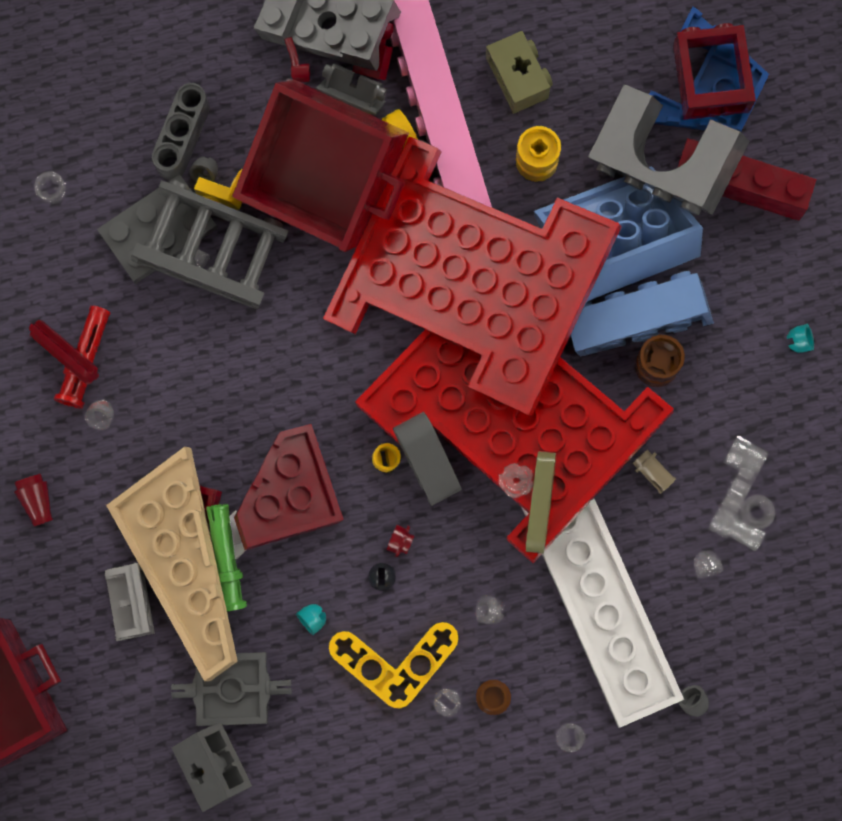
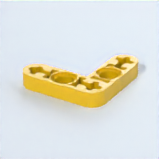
M441 622L435 624L397 669H394L350 632L342 631L335 634L329 642V651L334 660L386 704L400 709L412 702L454 651L458 644V633L449 623ZM447 629L451 632L449 639L452 641V644L449 647L444 644L440 646L436 653L442 655L439 661H436L430 652L421 649V647L427 642L431 648L437 640L434 633L437 630L443 633ZM348 638L352 639L351 648L357 654H360L362 648L368 652L359 659L355 669L349 666V663L353 662L354 659L348 654H343L341 657L337 655L339 647L336 643L339 639L344 642ZM419 655L427 657L431 663L429 672L423 676L414 674L410 667L412 659ZM368 660H376L381 665V674L375 680H367L362 675V666ZM405 669L410 678L420 682V684L414 689L410 683L404 691L408 696L406 700L397 699L393 702L390 699L392 692L389 688L392 684L395 686L401 685L405 678L399 676V674Z

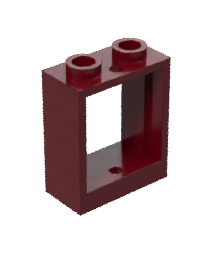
M723 23L710 29L688 27L681 32H677L673 43L684 120L750 113L756 99L744 25L733 26L731 23ZM733 44L740 89L695 94L688 48Z

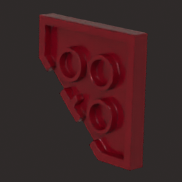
M312 424L281 431L273 441L234 516L244 550L335 525L344 520Z

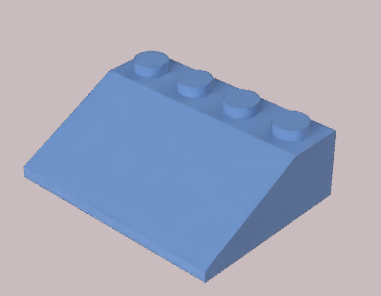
M625 177L564 199L569 203L618 222L622 226L587 301L700 257L703 227L689 211L680 207L681 201L672 198L670 203L652 195L654 189L644 185L642 190L626 184L623 182ZM554 204L534 211V216L541 229H543Z

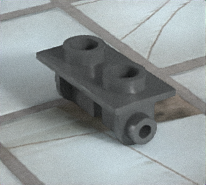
M326 64L322 73V77H325V79L316 87V90L374 116L385 105L386 101L384 99L387 89L383 88L382 83L361 75L357 85H354L352 81L355 72L337 64L332 66Z

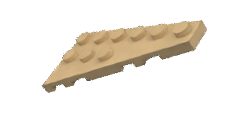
M183 447L106 506L203 680L211 681L237 663L238 660L192 450L189 447Z

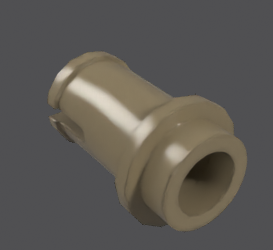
M647 449L633 462V465L636 467L635 472L638 473L640 471L658 490V493L661 494L676 478L655 458L657 454L655 452L651 454Z

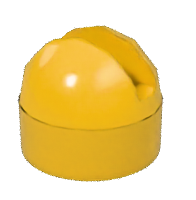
M390 443L379 445L372 454L373 465L382 472H390L395 469L401 459L398 448ZM381 451H385L388 467L383 466Z

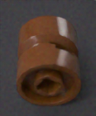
M668 335L651 337L644 343L636 358L635 369L637 376L643 383L652 387L668 385L675 379L684 364L685 354L683 347L676 339Z

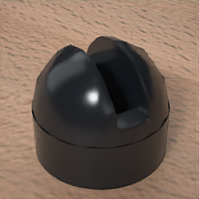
M378 563L369 571V583L378 591H387L395 584L396 573L390 565ZM379 568H385V585H379Z

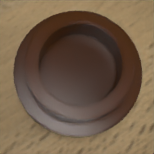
M488 680L478 688L476 702L484 713L499 715L509 707L511 693L503 682Z

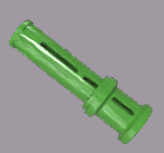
M218 504L208 506L206 509L211 541L226 610H239L247 607L246 600H242L240 579L243 578L240 568L236 566L229 505Z

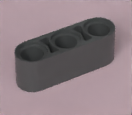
M196 83L184 84L177 91L152 153L153 164L159 175L165 180H171L178 174L183 176L209 114L210 106L205 91ZM191 99L201 100L195 107L186 106L187 102ZM180 128L189 129L187 134L182 137L174 136V133ZM169 157L177 158L174 165L170 167L162 166L165 159Z
M425 412L393 427L399 444L421 489L425 491L431 506L462 490L439 438Z

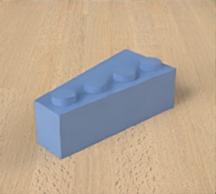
M690 271L680 272L670 277L671 281L658 284L657 281L647 282L638 286V291L626 295L623 291L611 293L605 296V301L596 304L587 301L571 333L575 352L581 357L625 346V339L630 337L633 342L645 341L659 335L658 330L665 329V332L673 333L686 331L687 327L692 325L691 322L699 320L702 321L703 326L714 324L704 287L698 273L691 274Z

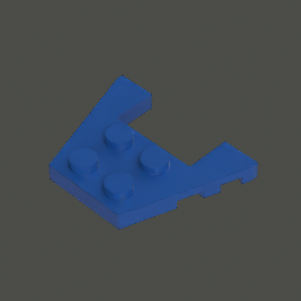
M692 7L681 31L688 27L710 29L716 25H710L702 17V13ZM724 44L702 47L709 52L693 82L695 94L740 89L734 45ZM749 56L755 99L757 100L769 73ZM652 90L649 95H652L663 105L654 124L705 130L711 119L741 132L750 113L684 120L682 104Z

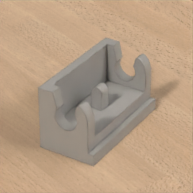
M134 563L105 570L116 641L155 634L145 575L140 565Z

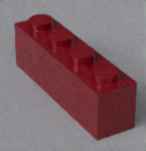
M687 138L677 168L690 159L699 141ZM742 156L722 196L800 221L808 209L817 179Z

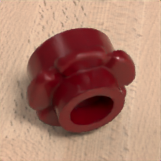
M397 524L386 548V550L395 553L394 557H398L400 552L407 554L414 535L409 533L410 526L408 525L406 528Z

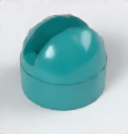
M808 324L796 326L789 331L787 339L793 338L794 344L788 345L792 351L803 353L814 350V338Z
M309 604L296 613L299 621L311 635L317 633L326 623L327 616L325 612H322V607L319 605Z

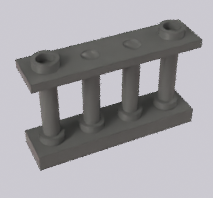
M161 180L158 194L167 197L150 241H146L144 245L136 242L131 254V260L258 310L264 296V292L258 290L260 287L257 285L273 241L276 240L284 243L288 230L283 229V224L277 220L265 217L263 221L188 191L189 187L179 181L170 180L167 183ZM179 202L198 209L182 253L177 254L175 258L163 253L164 248L162 245ZM213 215L230 222L213 267L210 266L206 270L195 265L194 257L209 219ZM244 227L261 234V238L245 279L236 282L227 278L228 273L225 271L241 230Z

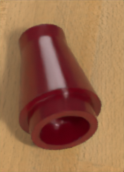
M37 474L14 482L17 489L14 493L29 516L33 527L52 521L47 481H43L42 475Z

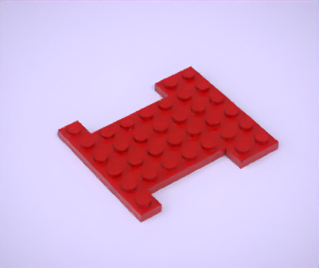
M409 136L391 175L405 181L390 220L372 214L323 319L356 334L371 304L482 355L468 387L532 416L622 226L618 222L557 198L543 229L428 181L442 151L437 147ZM387 182L376 206L386 209L395 186Z
M425 329L355 401L356 406L398 443L399 441L393 431V427L425 412L437 433L529 513L507 536V541L532 563L541 556V553L526 552L538 451L556 453L545 545L546 550L673 414L674 408L649 387L625 411L622 410L560 357L533 415L529 416L468 387L482 355Z

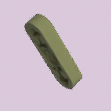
M538 451L526 552L544 554L556 453Z

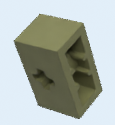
M523 31L486 46V60L513 114L549 99L550 88L553 86L548 70L545 67L541 69L536 59L539 55L534 42L531 39L527 41ZM519 67L522 72L526 71V74L522 75L520 71H515V69Z

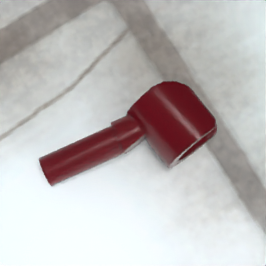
M292 36L285 38L284 41L290 56L292 79L298 82H309L310 64H299V57Z

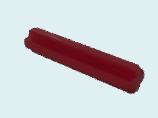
M37 320L35 324H30V336L82 382L91 384L93 380L99 378V373H97L98 367L42 320Z

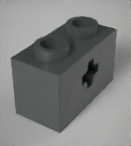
M221 722L193 734L172 747L202 812L252 787Z

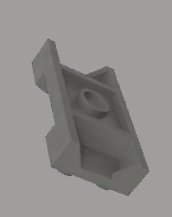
M265 0L254 30L264 40L286 46L284 39L292 36L295 48L298 50L377 71L379 67V44L388 22L399 18L401 11L394 0ZM327 18H336V23L333 27L322 29V24Z

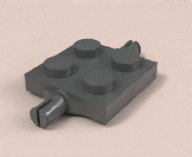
M266 652L236 653L238 662L211 681H204L196 667L192 683H173L171 685V690H185V692H171L172 699L193 698L196 706V726H212L219 722L222 725L268 724V703L271 695H292V688L278 689L280 686H292L291 679L271 681L267 672Z

